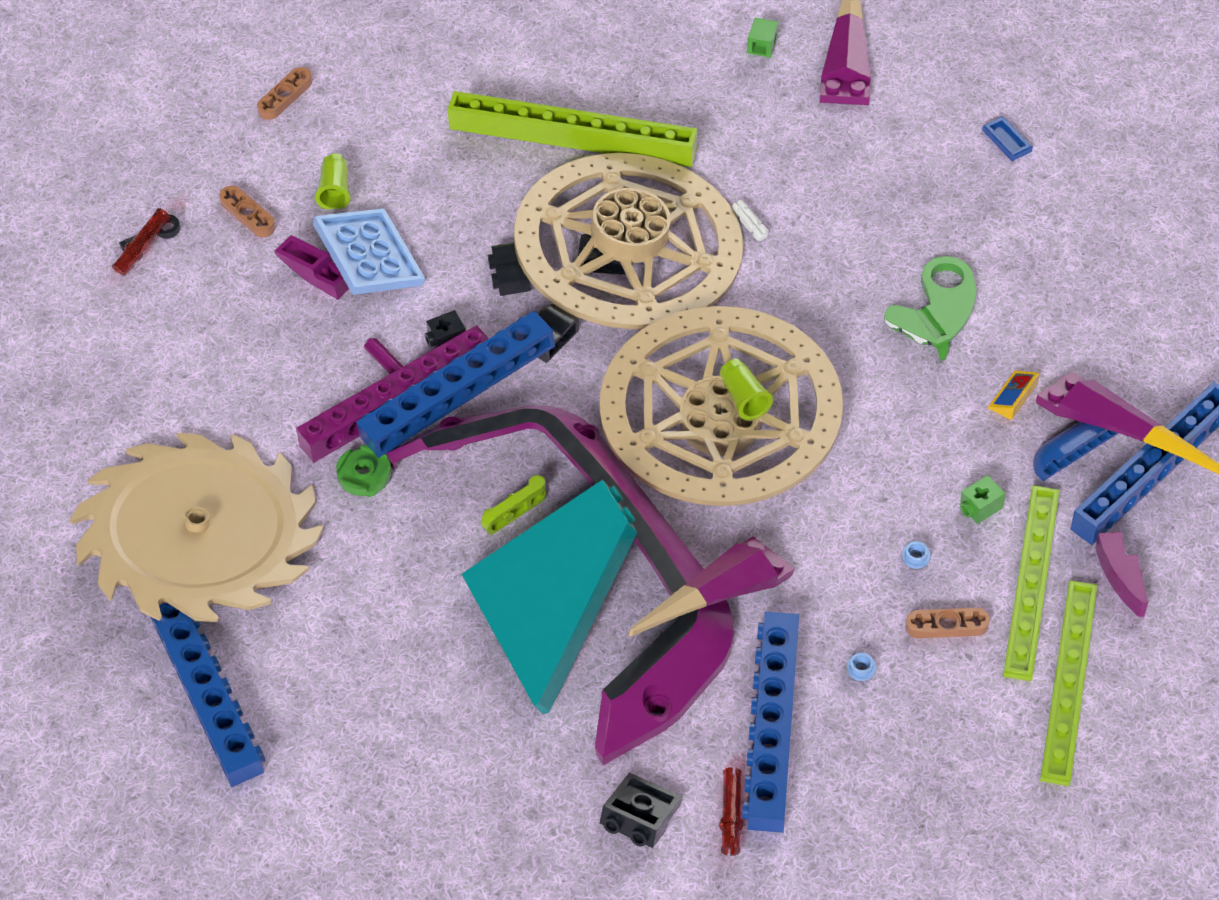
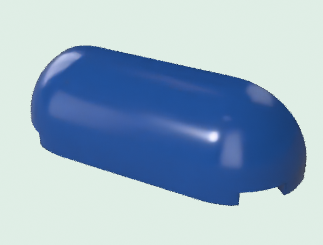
M1079 421L1044 443L1037 450L1033 459L1034 471L1044 482L1118 433Z

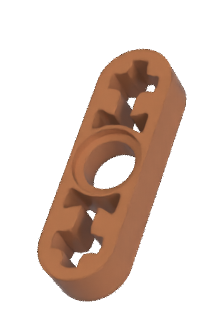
M298 67L287 74L258 101L259 116L265 120L278 117L311 86L312 77L310 70ZM281 92H291L287 97L279 96Z
M227 186L220 191L219 197L222 207L258 237H268L274 233V218L239 187ZM235 196H236L237 204H236V202L232 199V198L235 197ZM245 209L254 210L250 215L241 214ZM257 219H259V222L263 225L259 226Z
M981 608L916 610L907 616L906 631L914 638L980 636L987 632L990 617ZM961 618H964V620H963V623H965V624H964V627H960V625H961ZM972 618H978V621L981 622L980 626H975ZM931 619H935L934 628H932ZM943 619H951L956 625L953 628L946 629L939 622ZM921 620L923 628H917L915 621Z

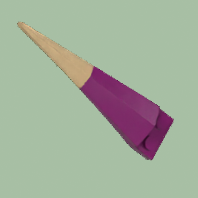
M841 0L821 75L819 103L869 105L871 76L860 0Z
M752 536L743 543H736L631 627L628 636H634L673 618L717 602L775 588L793 575L795 568Z

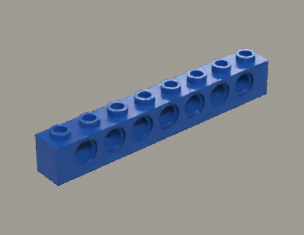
M535 311L520 317L512 325L498 331L483 343L477 344L472 350L453 359L451 363L440 370L432 372L427 378L416 385L410 386L405 392L393 399H389L384 405L373 412L365 414L356 422L360 438L380 458L555 347L553 330Z
M1214 381L1169 422L1165 428L1197 448L1219 427V384ZM1147 443L1074 510L1070 530L1090 545H1093L1097 542L1098 533H1106L1174 470L1184 458Z
M168 603L160 604L162 620L158 621L152 617L150 618L230 786L234 787L263 774L262 763L266 761L261 747L259 745L254 747L251 741L255 737L249 723L243 724L240 719L243 716L242 709L237 699L232 701L229 696L232 693V689L227 678L221 679L218 672L222 671L215 655L210 657L207 651L211 649L208 639L204 633L199 635L197 631L200 628L199 622ZM214 703H220L217 706H211ZM231 725L227 729H222L224 726ZM237 748H243L242 750H240V751H238V752H232L233 750H235V749H237Z
M765 611L764 623L758 622L757 639L762 640V647H756L755 664H760V672H754L753 689H758V697H752L751 715H756V723L750 722L749 740L754 741V749L748 748L747 766L752 767V774L745 775L744 793H750L749 801H743L742 819L748 820L747 830L784 833L799 614ZM779 643L781 646H774L772 644ZM771 668H778V669H780V670H778V671H772V670H770V669H771ZM769 693H776V694H778V695H777V696H770V695H768V694H769ZM773 718L777 721L769 722L766 719ZM765 744H772V745H774V747H772V748H767V747H764L763 745H765ZM763 770H770V771H772L773 773H771V774H764V773H762L761 771H763ZM767 796L771 799L768 801L760 800L759 797Z

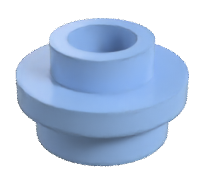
M913 541L903 549L902 560L911 568H923L930 561V551L924 543ZM913 554H918V555H920L921 557L915 558V557H912L911 555H913Z
M857 653L849 659L847 672L851 678L857 681H867L874 676L876 664L870 655ZM862 665L866 667V670H858L856 667Z

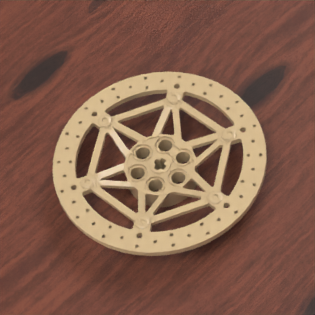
M629 153L599 154L576 159L555 168L537 181L527 192L519 206L514 224L515 252L523 272L532 285L544 297L564 311L578 318L608 327L643 329L653 322L674 313L701 307H712L733 285L742 261L743 237L734 211L725 198L711 184L692 171L675 163L646 155ZM621 175L656 180L679 190L684 195L681 197L629 182L621 179ZM601 177L603 180L600 184L561 207L557 208L550 205L561 193L581 182ZM602 192H607L599 198L593 210L570 212ZM697 208H701L713 225L718 242L717 256L707 254L694 215V210ZM683 215L686 216L696 251L692 250L669 230L670 225ZM592 218L591 224L575 221L577 219ZM541 222L551 224L562 264V268L558 271L552 269L542 252L539 241V226ZM561 227L591 235V239L573 263L569 260ZM667 241L672 242L685 254L665 248ZM594 248L603 253L602 256L582 266ZM656 256L688 265L687 268L658 286L651 287L653 258ZM613 260L620 261L633 290L586 275ZM632 263H645L643 286ZM701 270L709 273L698 286L688 293L666 302H656V297ZM576 282L632 299L636 301L637 305H622L602 301L578 291L571 285Z
M713 306L689 309L671 314L646 326L631 337L616 353L608 366L600 390L599 406L600 420L608 445L622 465L637 479L658 492L675 499L702 505L731 506L772 498L786 492L809 477L823 463L836 442L842 422L843 396L838 375L824 351L804 332L780 318L760 311L739 307ZM706 331L710 333L709 337L653 363L647 360L651 354L671 341L694 333ZM729 332H741L765 339L785 350L793 358L788 361L782 360L729 336ZM711 348L703 379L699 381L665 369L698 352ZM729 348H733L775 367L756 375L755 378L761 385L776 379L767 389L772 396L785 382L789 383L790 424L768 413L753 420H744L739 416L736 405L725 387L722 377L713 376L719 351H721L724 365L729 360H732ZM803 375H808L816 396L817 409L811 431L799 428L797 378ZM634 376L644 380V429L637 433L632 432L626 414V396ZM665 380L685 387L687 391L680 397ZM653 383L657 384L680 409L678 413L656 425L652 424ZM761 422L777 430H760ZM680 423L681 431H667ZM686 439L695 449L709 454L713 461L702 458L665 440ZM756 439H778L744 457L732 461L734 454L747 449ZM789 445L798 449L788 459L772 469L749 477L733 478L734 472ZM653 447L659 448L713 473V478H699L676 471L661 463L646 450Z

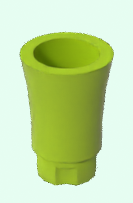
M331 153L329 156H325L320 168V179L315 193V201L323 209H344L350 203L347 161L341 154Z
M732 359L721 367L720 376L742 419L753 420L759 418L770 409L773 403V396L759 383L751 370L739 359Z

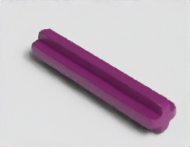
M376 338L367 339L364 349L389 374L404 367Z

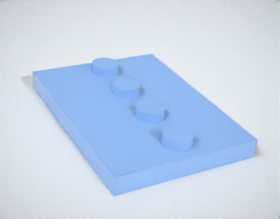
M384 208L314 217L313 225L352 295L417 287L424 283L425 277Z

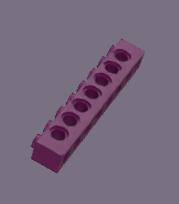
M476 325L296 427L299 446L310 460L315 463L360 437L356 422L365 414L373 412L384 405L389 399L397 397L410 386L416 385L427 378L432 372L440 370L451 363L453 359L464 355L477 344L483 343L489 338Z

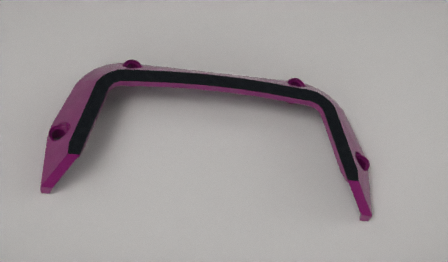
M529 405L460 419L457 417H447L441 421L436 429L386 453L392 469L397 468L398 461L423 450L455 451L462 448L463 445L525 429H537L543 432L559 448L592 486L603 480L609 488L613 485L616 487L623 498L619 502L622 508L627 506L636 519L632 523L637 531L634 541L651 564L670 596L704 570L631 474L617 459L613 451L600 436L598 428L579 416L561 408ZM727 600L679 616L669 628L602 690L595 751L603 765L671 727L686 713L724 669L731 654L734 638L733 617ZM654 712H661V713H663V714H661V715H653L652 713H654Z

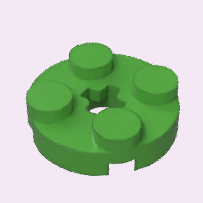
M362 445L360 449L354 451L351 449L347 450L340 456L336 465L339 485L346 492L356 496H375L387 486L392 475L387 455L384 454L378 458L367 445ZM365 467L369 468V472L366 474H360L358 471L359 469L364 470Z

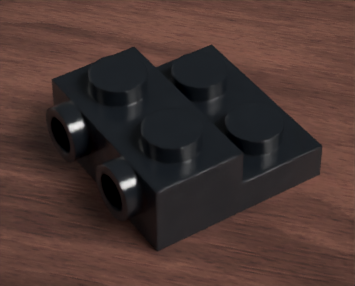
M629 772L603 805L599 824H602L605 830L611 834L619 832L629 837L636 846L642 847L647 845L653 848L665 833L668 821L680 807L682 796Z

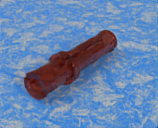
M157 208L131 243H127L124 246L123 253L111 265L115 272L125 276L136 260H141L144 250L167 221L171 219L165 210Z
M729 767L723 770L722 818L719 821V828L722 830L721 853L727 855L728 848H730V856H735L740 853V831L743 828V820L740 818L742 771L735 768V775H732L733 767Z

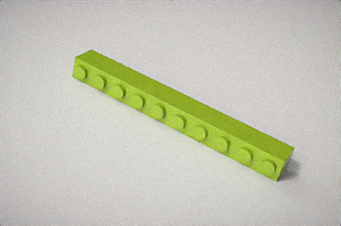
M458 91L453 92L447 108L449 129L604 154L629 153L646 155L686 167L693 166L697 152V128Z

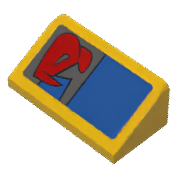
M1014 371L990 403L988 409L1012 420L1038 385L1040 374L1036 372Z

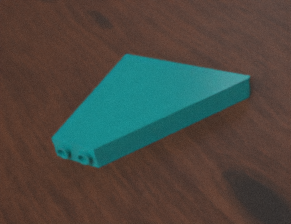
M603 480L461 574L531 702L543 715L550 712L637 535V531L632 524L636 519L627 506L622 508L619 502L623 498L614 485L609 488Z

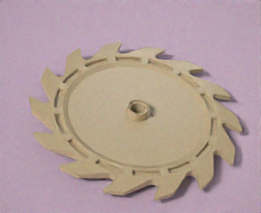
M177 433V438L186 446L183 449L149 443L127 448L126 454L139 458L142 461L106 467L89 478L88 483L91 485H107L109 487L79 503L70 519L71 524L85 520L94 521L76 544L77 565L80 566L91 556L97 555L101 557L98 586L108 600L113 599L118 586H127L140 612L158 621L162 620L159 605L162 603L172 605L195 621L207 622L219 621V617L209 608L212 604L246 610L271 604V599L256 593L255 590L293 583L309 571L308 566L289 565L287 562L316 546L324 529L322 525L306 530L300 528L315 506L313 485L307 487L300 494L291 493L292 466L285 457L278 453L275 464L273 466H265L251 442L233 434L230 435L233 445L231 450L219 447L200 434Z

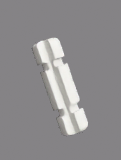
M739 200L732 205L735 215L737 217L740 216L739 220L750 233L753 232L752 235L757 241H762L768 237V229L761 224V221L744 201Z

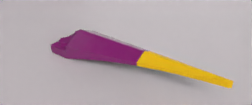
M1071 371L1037 394L1036 403L1056 416L1098 426L1140 440L1219 474L1218 462L1095 380H1086Z

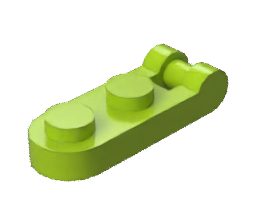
M539 475L532 476L529 479V485L517 493L510 494L497 506L488 508L482 515V528L488 534L493 535L542 503L546 499L545 479Z

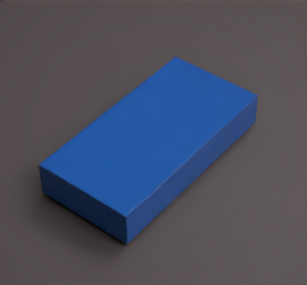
M1004 116L982 126V131L1011 161L1032 152L1033 147Z

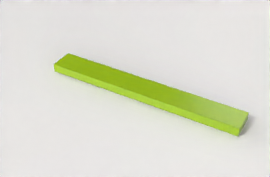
M1034 485L1031 488L1003 677L1032 682L1059 489Z
M1069 580L1040 776V781L1070 787L1098 586L1096 584Z

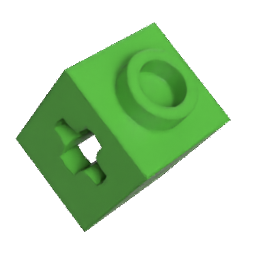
M754 18L748 35V54L771 58L778 39L777 21Z
M987 475L962 490L960 509L965 517H971L978 524L1004 507L1006 493Z

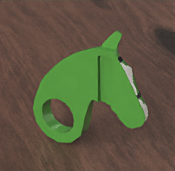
M950 256L934 258L924 266L921 274V284L929 305L919 310L892 305L884 313V320L887 326L907 335L918 344L936 347L940 360H946L949 342L954 339L968 322L973 312L977 291L971 267L963 260ZM943 270L953 271L962 278V283L957 287L943 288L933 282L932 276Z

